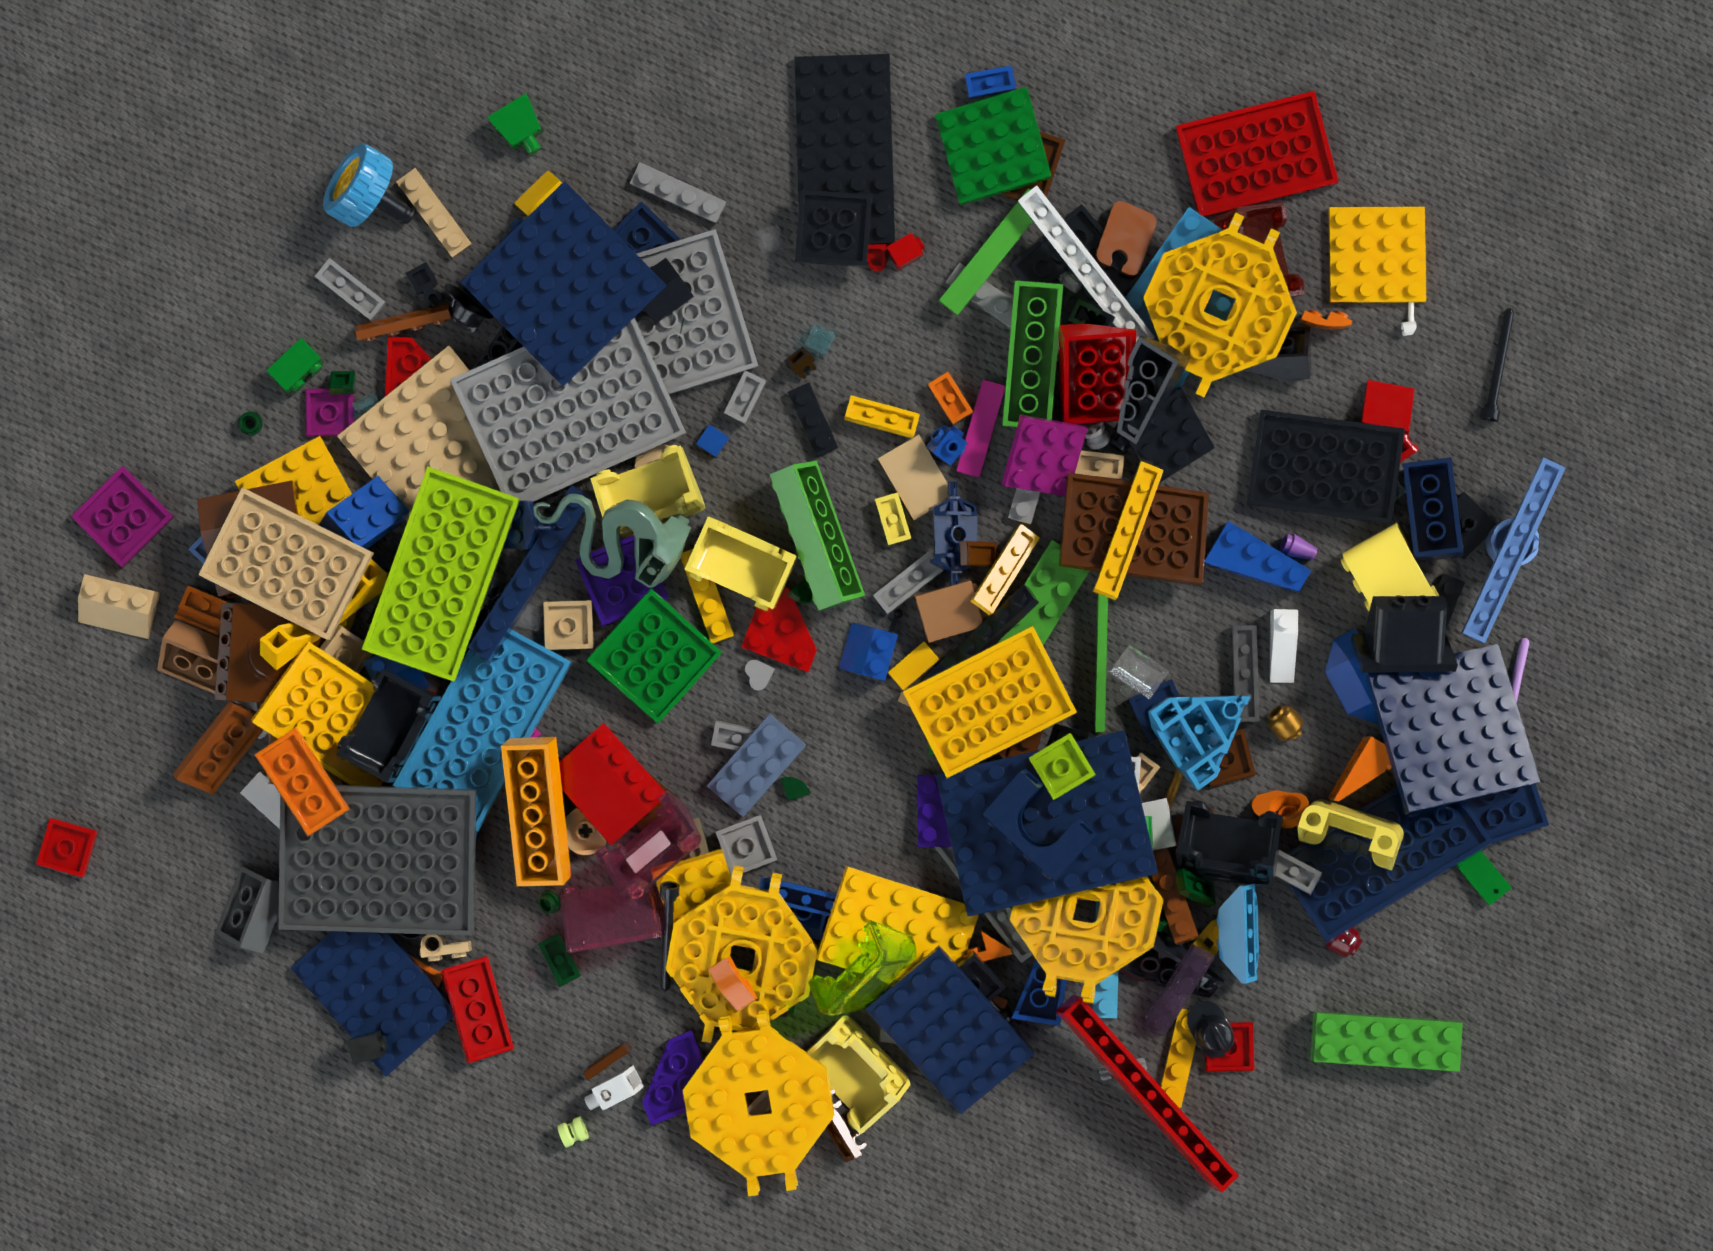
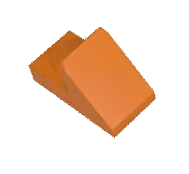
M981 930L985 949L981 950L980 946L969 948L966 950L967 954L963 955V959L973 951L983 961L1012 954L1008 946Z

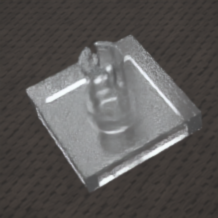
M1129 644L1109 673L1124 682L1119 689L1124 696L1130 698L1134 695L1135 691H1138L1150 699L1169 673V670Z

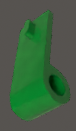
M1482 851L1456 866L1488 906L1512 888Z

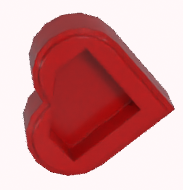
M886 244L868 245L867 264L873 272H881L886 267Z

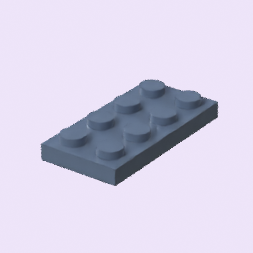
M769 713L712 778L707 787L744 817L804 749L806 744Z

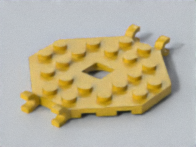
M1235 213L1228 229L1163 253L1143 297L1159 342L1170 345L1191 358L1185 370L1202 378L1195 393L1201 397H1205L1211 382L1276 358L1297 314L1273 250L1280 232L1271 228L1264 244L1238 233L1244 216ZM1213 290L1236 299L1226 321L1204 312Z
M734 865L731 884L674 921L666 971L676 981L683 995L693 1005L705 1024L702 1037L703 1042H712L714 1029L719 1027L718 1020L721 1016L730 1015L732 1030L760 1028L757 1021L758 1011L768 1010L771 1021L788 1011L790 1007L809 997L818 947L779 893L782 874H772L769 890L741 885L744 867ZM733 945L755 950L752 971L738 968L737 970L742 978L747 977L758 999L739 1011L726 999L708 970L723 959L730 957Z
M1146 876L1013 906L1010 922L1046 973L1042 989L1045 991L1046 996L1055 997L1057 979L1084 983L1081 998H1083V1002L1093 1004L1095 986L1154 947L1163 898ZM1077 899L1100 902L1097 920L1094 923L1073 920Z
M768 1010L758 1011L757 1021L760 1028L738 1032L732 1031L730 1015L721 1016L718 1023L722 1036L683 1089L691 1138L747 1178L748 1197L758 1195L760 1191L758 1176L785 1173L786 1190H796L798 1180L795 1169L835 1115L827 1067L821 1062L814 1060L806 1054L807 1052L792 1041L785 1039L778 1031L772 1028ZM768 1090L772 1113L749 1115L745 1093Z

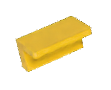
M546 171L515 201V205L529 216L562 182L550 171Z

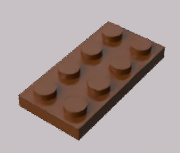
M229 701L173 773L175 779L213 795L262 733L263 729L251 721L256 711L234 701Z

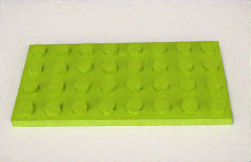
M427 466L362 650L455 682L520 498Z

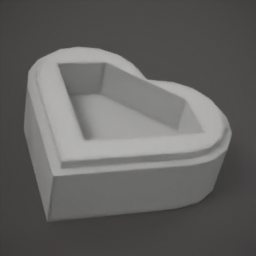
M758 660L749 661L745 666V672L750 677V686L757 691L765 689L775 669Z

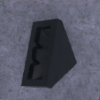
M1078 299L1068 320L1075 324L1084 323L1111 327L1115 316Z

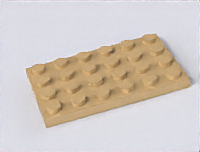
M242 487L199 575L327 640H331L374 553Z

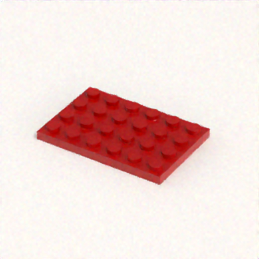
M1315 91L1176 125L1175 127L1196 209L1203 217L1339 183Z

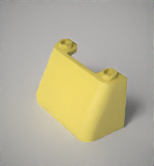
M672 445L664 449L659 460L621 474H616L610 470H603L598 472L597 476L590 478L602 517L609 507L626 499L644 503L654 511L662 524L666 523L671 515L675 517L681 514L684 517H689L702 512L705 509V504L683 448ZM620 526L621 540L634 535L633 530L628 526Z
M707 517L684 570L689 571L688 576L701 582L705 578L756 601L754 606L768 611L769 608L774 609L798 557L791 552L717 519Z
M842 1016L806 1051V1054L827 1067L830 1089L834 1090L837 1097L850 1109L847 1113L848 1124L860 1135L893 1107L910 1086V1080L906 1073L849 1016Z

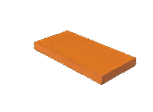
M297 727L254 754L307 836L312 835L350 810Z

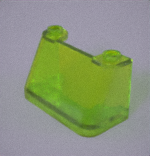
M870 920L863 927V930L867 932L866 940L858 944L862 954L836 980L829 976L823 978L815 975L808 982L818 1010L828 1016L863 1010L915 959L917 949L913 937Z

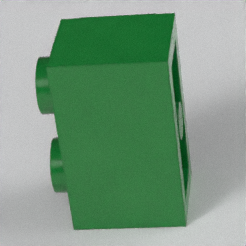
M300 338L266 371L289 394L292 391L297 393L306 384L304 380L310 374L315 376L323 368L321 364L324 360L304 339Z

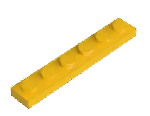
M1140 462L1093 592L1113 600L1118 598L1164 470L1145 462Z

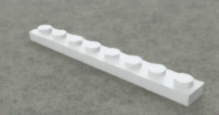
M1035 186L1020 198L1018 202L1102 310L1115 316L1113 324L1118 328L1135 329L1136 342L1139 336L1153 340L1155 336L1039 187Z

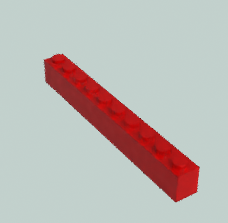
M1072 995L1056 1010V1013L1210 1187L1223 1193L1239 1175L1086 1002H1083V998Z

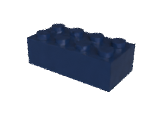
M1452 457L1403 463L1413 555L1416 562L1463 557Z

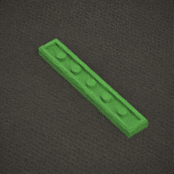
M1019 202L1016 203L940 298L939 302L958 316L1033 223L1032 218Z
M1098 593L1094 732L1103 733L1105 731L1108 597Z

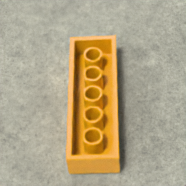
M556 737L509 738L501 745L516 884L517 886L564 885L571 877L557 739Z

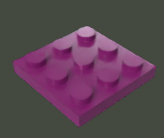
M1020 415L1001 484L1005 487L1065 496L1066 476L1068 472L1075 473L1087 428L1083 425Z
M125 466L118 469L71 516L123 568L175 518Z

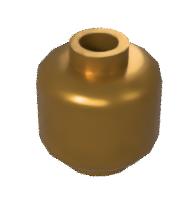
M1279 705L1269 713L1267 725L1279 740H1295L1301 735L1303 719L1291 706Z

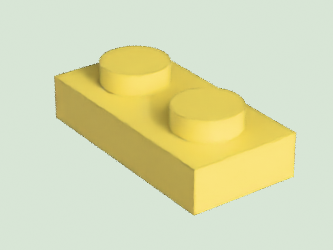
M898 492L875 499L888 546L910 540L911 535Z

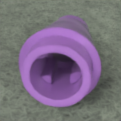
M1294 533L1291 535L1285 534L1280 544V552L1289 557L1313 561L1317 554V547Z

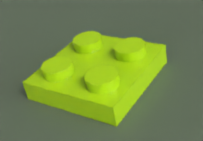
M1071 733L1029 757L1053 800L1096 776Z

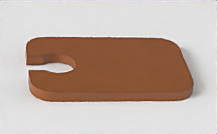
M1123 201L1114 203L1095 253L1096 261L1110 268L1112 254L1116 251L1122 252L1126 256V263L1122 266L1120 273L1129 277L1136 276L1141 270L1157 221L1155 216Z

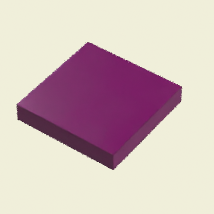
M329 388L305 389L306 437H337L354 423V394L330 395Z

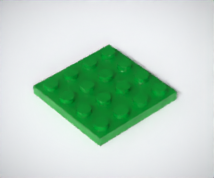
M1027 87L935 114L960 206L1052 179Z
M650 588L586 660L659 724L723 652Z

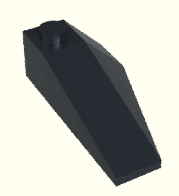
M1310 327L1290 328L1276 358L1242 371L1283 380L1310 379Z
M1139 336L1128 360L1129 372L1124 384L1126 390L1124 403L1121 404L1117 433L1134 444H1139L1179 382L1191 359L1190 357L1170 345Z
M1164 931L1156 933L1153 948L1118 970L1136 981L1144 982L1145 980L1158 982V986L1166 987V985L1179 987L1183 992L1208 998L1224 983L1221 977L1180 944L1176 945L1174 939Z

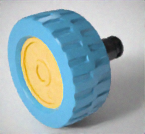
M359 144L347 154L332 176L323 199V209L325 212L350 227H356L363 223L375 208L396 220L402 221L403 224H408L415 214L413 207H409L405 202L386 191L393 171L391 159L367 144Z

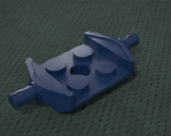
M954 481L947 482L948 497H946V500L929 507V511H933L934 559H930V563L950 574V585L959 583V574L963 570L972 567L961 566L960 541H978L977 507L957 496V482ZM955 528H958L961 532V539L959 541L953 537Z
M519 501L503 549H531L538 538L539 531H553L555 526H548L547 523L540 522L534 516V503L532 501Z

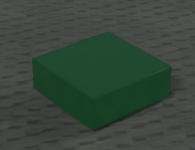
M332 371L329 384L330 395L354 394L355 371Z

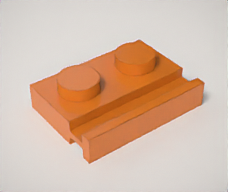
M187 586L174 618L220 636L222 603L229 602L194 587Z

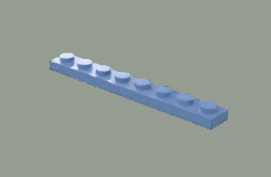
M1544 457L1541 458L1461 634L1482 644L1486 642L1565 467Z

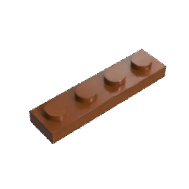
M446 303L358 324L355 329L357 341L363 339L365 342L373 341L379 335L384 334L394 336L401 333V330L409 328L411 330H419L425 327V324L434 323V325L446 323L451 318L450 304Z
M1168 848L1154 850L1158 874L1152 875L1157 891L1163 898L1162 907L1175 944L1178 945L1199 938L1186 898L1179 894L1176 888V870Z

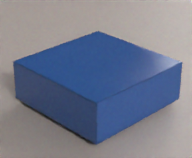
M709 424L696 445L716 458L729 440V437Z

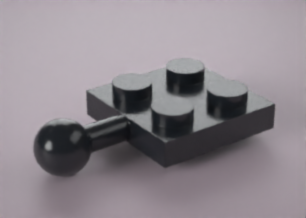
M974 951L971 952L957 966L1011 1025L1013 1022L1012 1012L1006 1008H1000L993 1000L1006 988L1005 983Z

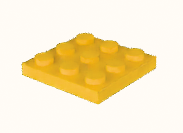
M722 849L652 869L659 894L662 882L672 881L680 885L679 896L674 901L673 925L675 920L731 884L730 871Z

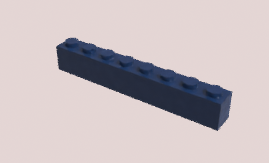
M572 485L565 495H583L593 503L592 497ZM570 503L567 505L555 524H548V526H555V529L553 531L543 530L468 646L471 653L489 664L492 662L584 518L585 509L580 504Z

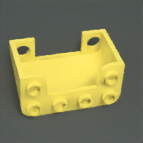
M1398 522L1342 553L1341 563L1347 572L1351 571L1355 579L1352 582L1358 593L1363 592L1367 599L1364 603L1368 611H1370L1373 596H1439L1434 585H1429L1407 546L1409 541Z
M1324 799L1314 801L1303 811L1298 825L1299 841L1312 845L1320 844L1325 839L1329 826L1372 839L1369 851L1372 852L1373 862L1379 867L1392 871L1404 834L1402 827L1398 823Z

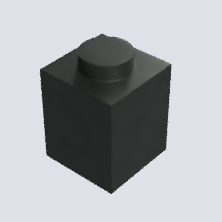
M381 1031L352 1037L347 1041L353 1064L381 1058L386 1054L385 1050L388 1049L385 1036L381 1035Z

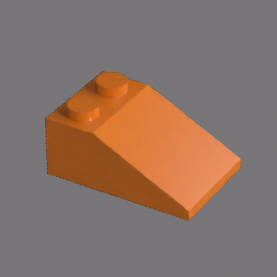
M1372 736L1363 737L1327 799L1339 802L1384 773L1386 769L1390 770L1392 766L1385 744Z

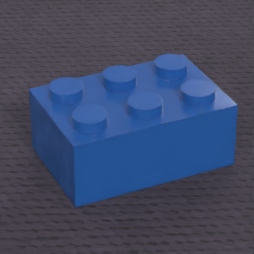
M377 476L327 511L319 526L368 549L400 526L410 510L383 480Z

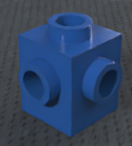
M942 424L940 428H937L932 433L931 440L926 447L951 466L955 459L964 453L968 442L962 438L964 433L954 425L948 428Z

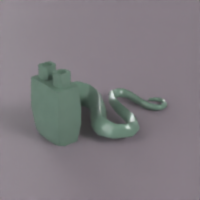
M569 494L562 498L556 511L550 517H544L538 511L539 506L550 507V505L540 502L533 506L534 516L542 523L551 524L558 521L567 505L570 503L580 504L585 509L586 515L579 549L581 563L591 575L607 579L620 574L623 569L624 553L620 537V526L631 528L634 532L635 579L647 587H654L668 578L681 558L691 529L688 526L689 519L681 514L675 517L671 515L668 521L662 524L654 511L644 503L626 499L609 507L602 517L603 541L609 562L607 565H599L591 555L596 518L592 501L583 495Z

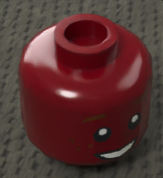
M1352 928L1327 943L1326 947L1341 957L1353 956L1362 943L1360 932Z

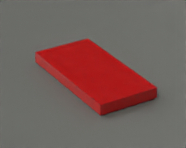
M488 956L440 970L466 1062H475L513 1050V1042Z

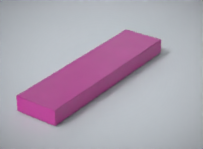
M983 379L965 439L968 444L965 446V451L960 457L956 472L977 478L980 477L1006 386Z

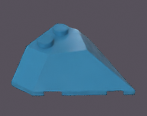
M1251 696L1167 697L1148 711L1151 728L1174 766L1196 790H1200L1218 776L1223 756L1229 750L1241 721L1240 715Z

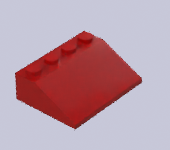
M1084 323L1059 325V414L1063 422L1086 424L1119 421L1121 404L1124 403L1126 390L1124 384L1129 372L1128 360L1136 344L1135 329Z
M605 723L601 724L559 762L562 791L610 846L668 796Z

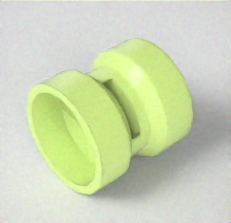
M581 1116L574 1118L571 1123H562L557 1126L561 1140L566 1148L572 1146L578 1140L584 1141L589 1139Z

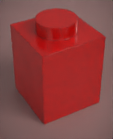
M912 232L887 246V252L898 271L922 258L924 254L922 250L925 249L919 236L914 237Z

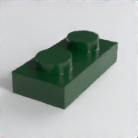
M1183 868L1175 872L1176 888L1179 894L1208 908L1216 904L1212 882Z
M561 933L538 943L559 987L582 976Z

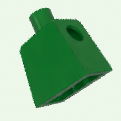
M526 93L487 117L492 126L514 150L524 146L529 156L541 150L536 137L543 132Z

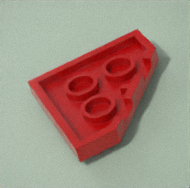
M388 337L385 397L431 360L413 338Z
M784 587L774 609L769 608L768 611L756 607L741 648L809 672L817 649L795 601L787 595L790 592L789 588Z

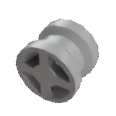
M1103 422L1086 423L1084 425L1087 428L1085 438L1090 449H1100L1109 443L1110 435L1104 430L1105 425Z

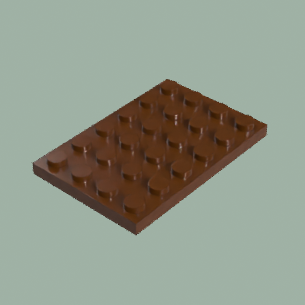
M1068 472L1066 476L1060 567L1100 572L1133 483L1132 481ZM1158 485L1126 576L1195 586L1203 584L1208 492Z

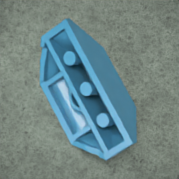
M1255 883L1239 886L1218 909L1216 918L1217 925L1219 926V938L1217 940L1219 958L1237 979L1244 984L1257 981L1259 933Z

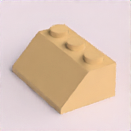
M84 574L78 597V622L149 639L160 593Z

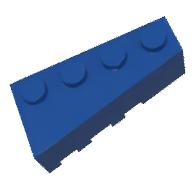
M1229 521L1224 524L1204 560V565L1294 593L1300 591L1311 572L1310 569Z
M1035 959L1012 1018L1060 1026L1061 1017L1056 1013V1010L1064 1002L1067 980L1057 979L1055 997L1046 996L1045 991L1042 990L1046 973Z

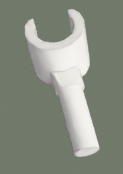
M1414 302L1408 303V322L1401 323V330H1404L1402 331L1403 336L1412 335L1416 330Z

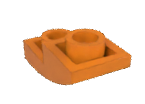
M1311 309L1309 312L1304 311L1298 321L1307 326L1329 330L1346 329L1353 322L1348 319L1347 314L1335 310V312L1330 311L1326 319H1324L1321 313Z
M731 957L723 959L708 969L723 995L737 1011L758 999L747 977H741Z

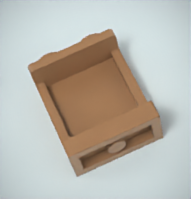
M966 579L964 582L926 593L914 594L928 643L977 629L983 623V620H986L985 612L970 601L978 589L976 583L972 584L970 579Z

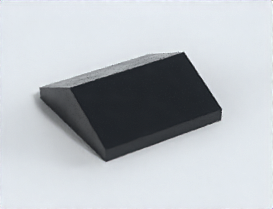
M664 258L651 268L667 285L644 308L655 325L694 297L667 258Z

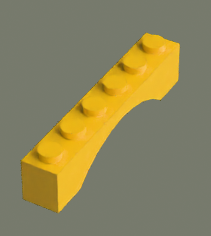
M372 559L339 624L381 594L387 580V573ZM293 622L278 625L260 639V655L274 669L278 670L297 656L308 641L314 643L321 636Z

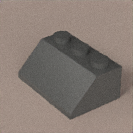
M241 866L215 934L240 948L263 954L269 943L274 924L278 920L279 880Z

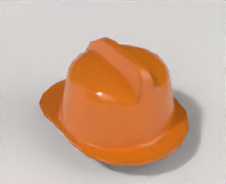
M1278 790L1257 795L1252 801V809L1258 816L1267 811L1283 815L1282 828L1285 829L1299 825L1303 811L1309 806V801L1305 795Z

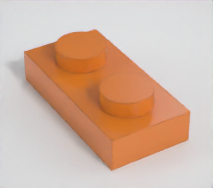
M949 372L928 383V387L952 425L973 413V410Z

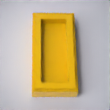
M922 642L894 666L888 674L904 691L940 659L925 642Z

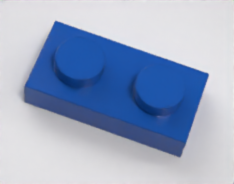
M1012 65L965 74L969 99L1016 90Z

